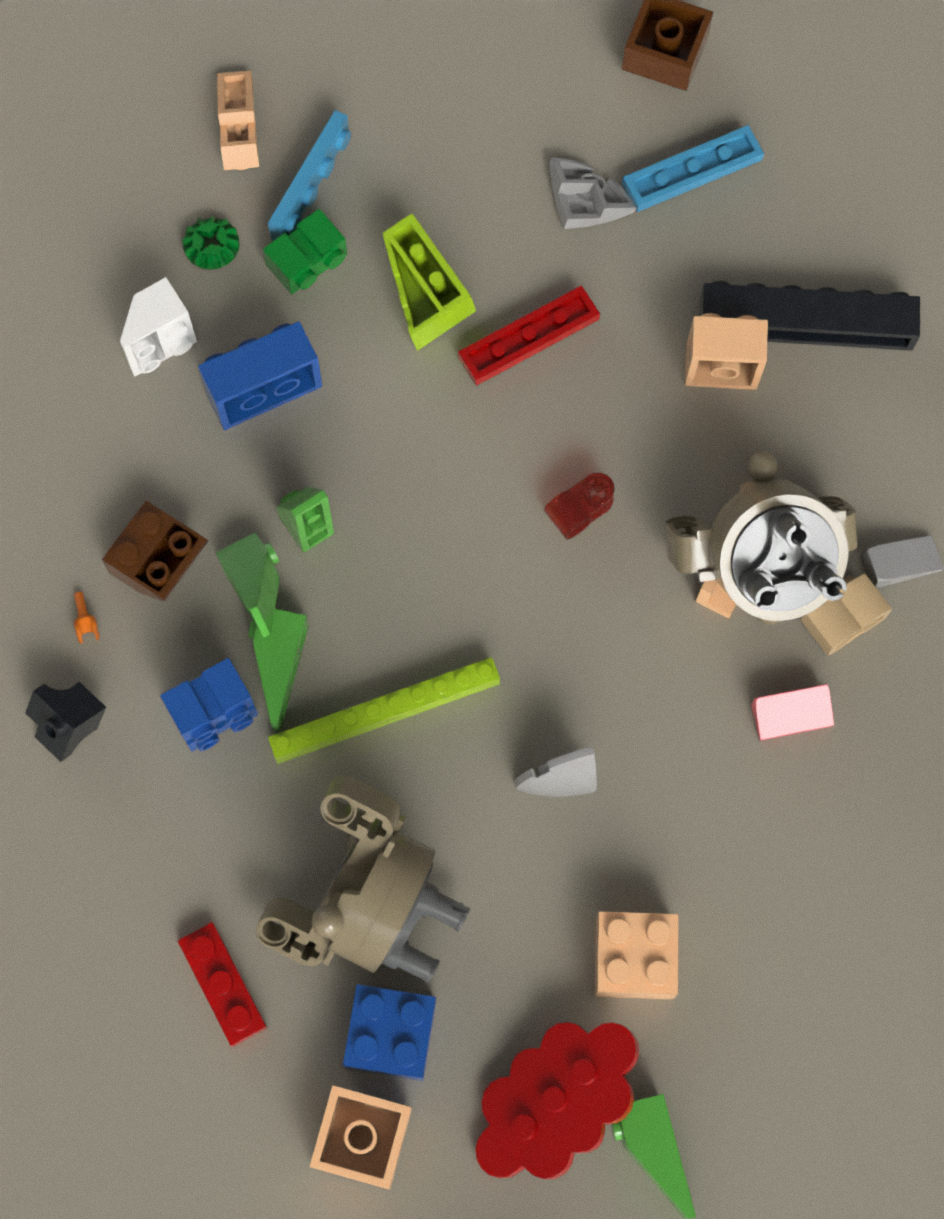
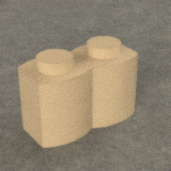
M865 573L857 578H854L853 575L844 578L847 590L844 591L840 587L838 589L844 594L842 598L836 601L827 600L819 608L803 616L801 619L803 625L827 656L876 626L892 610L891 606Z

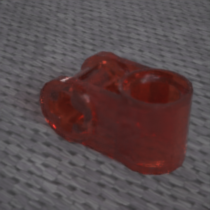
M592 473L569 490L554 497L545 506L544 511L565 539H571L612 508L615 491L614 483L606 474ZM594 490L598 494L604 492V497L601 498L597 494L591 497V491Z

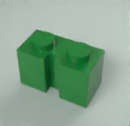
M317 209L299 222L295 231L289 235L284 233L263 248L265 264L288 292L293 295L299 289L305 290L316 281L317 276L328 268L331 270L338 267L344 261L347 255L346 238L320 209Z

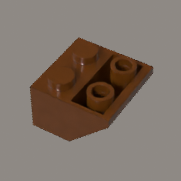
M146 500L102 558V561L109 574L135 591L165 601L208 543V540Z

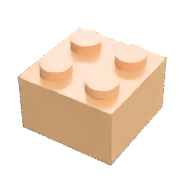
M714 313L694 316L686 344L685 386L757 390L767 362L768 320H758L750 315L738 318H723Z
M599 911L596 917L594 997L673 1000L678 995V914Z
M332 1085L309 1167L391 1190L412 1108Z

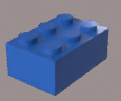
M300 321L291 325L288 323L279 325L264 337L245 340L236 349L225 354L217 353L211 355L204 363L198 365L206 395L224 431L323 387L318 357Z

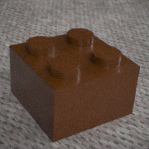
M644 0L625 46L622 70L687 91L709 35L713 11L680 0Z

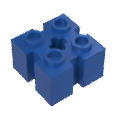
M229 657L201 672L202 675L190 682L187 680L160 695L191 752L196 749L205 751L213 747L220 741L218 734L229 728L234 733L242 731L253 723L252 718L258 716L253 700Z

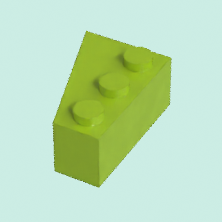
M411 213L382 234L404 309L409 334L418 351L477 310L471 295Z

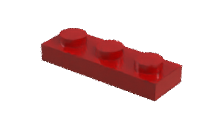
M213 922L177 941L231 1047L267 1029Z

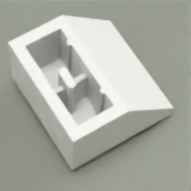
M166 277L134 294L120 344L130 370L135 377L141 373L152 372L159 367L162 361L173 355L179 356L184 354L192 347V344L197 342L189 313Z

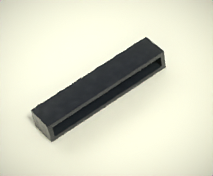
M714 281L703 284L700 296L699 316L706 313L718 314L723 318H738L750 315L758 320H768L767 342L913 351L920 337V296H909L905 292L875 294L865 289L843 292L831 287L810 290L802 289L796 285L777 288L766 287L761 283H750L744 286L730 285L726 281Z

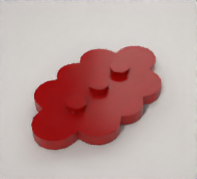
M563 1022L557 1023L548 1029L542 1038L540 1048H529L519 1052L512 1061L510 1076L494 1080L483 1093L481 1101L482 1112L490 1125L478 1138L475 1148L476 1160L481 1169L488 1175L501 1179L512 1178L524 1169L541 1179H557L569 1170L575 1153H590L597 1149L603 1141L605 1125L622 1121L633 1107L634 1092L625 1075L634 1067L639 1056L638 1040L634 1033L622 1024L614 1022L603 1023L594 1028L590 1033L577 1024Z

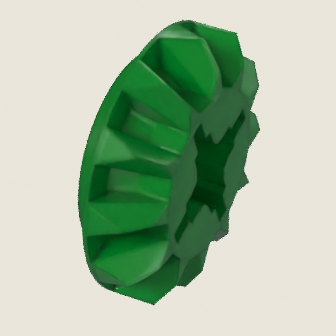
M214 215L203 220L197 218L195 224L191 227L187 226L184 239H182L184 253L188 260L195 266L207 270L219 269L228 265L236 257L240 246L236 228L227 219H217ZM217 234L216 238L219 245L210 244L208 248L205 247L203 238H212L213 235Z

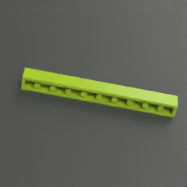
M490 657L269 736L268 739L276 762L279 764L500 684V676L493 658Z

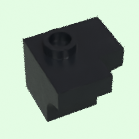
M80 682L66 690H56L43 684L33 691L25 714L38 725L34 737L62 762L72 755L74 749L84 738L98 729L106 706Z

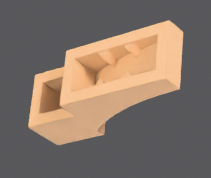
M252 71L217 73L220 147L224 170H245L259 167Z

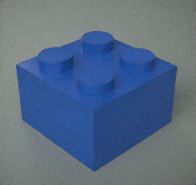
M357 984L343 1061L344 1068L424 1081L436 1008V997Z

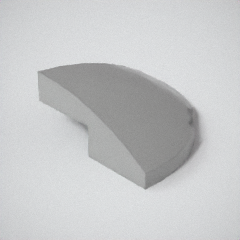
M551 158L549 166L552 189L557 211L564 229L599 225L634 213L636 207L632 199L612 178H608L606 183L600 175L592 173L593 167L569 159Z
M587 747L551 759L538 768V775H535L534 769H529L517 777L514 782L516 790L540 796L566 797L596 792L597 770L593 747Z

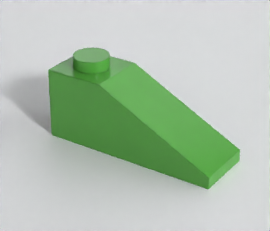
M306 487L300 492L299 490H294L285 495L280 501L281 504L277 506L280 520L303 553L334 534L328 496L324 490Z
M255 532L216 552V555L230 584L264 638L271 633L280 581L274 564L280 561L271 543L268 542L263 545Z
M276 608L274 610L270 635L263 638L252 620L249 638H253L255 655L272 728L274 731L281 732L309 624L306 615Z
M664 1094L634 1101L632 1110L625 1119L618 1123L610 1124L615 1141L622 1139L625 1150L684 1219L696 1217Z

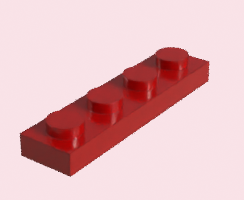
M581 285L458 351V358L477 386L600 319V312Z

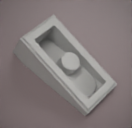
M932 535L865 548L861 555L867 575L876 588L944 570Z

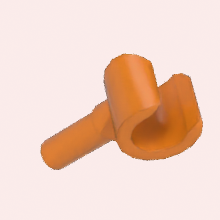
M76 592L74 598L78 618L74 621V628L77 640L83 644L82 635L87 632L94 633L96 640H98L100 634L97 621L87 611L83 592Z

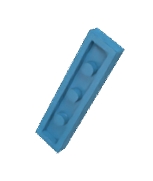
M336 110L333 112L268 222L271 240L274 241L284 233L289 235L295 231L297 224L301 222V214L306 206L311 207L318 194L317 187L323 178L327 179L330 176L335 164L334 158L339 150L344 151L349 144L351 131H349L347 115Z
M749 125L626 175L623 177L622 185L632 199L636 211L640 212L763 160L764 152Z

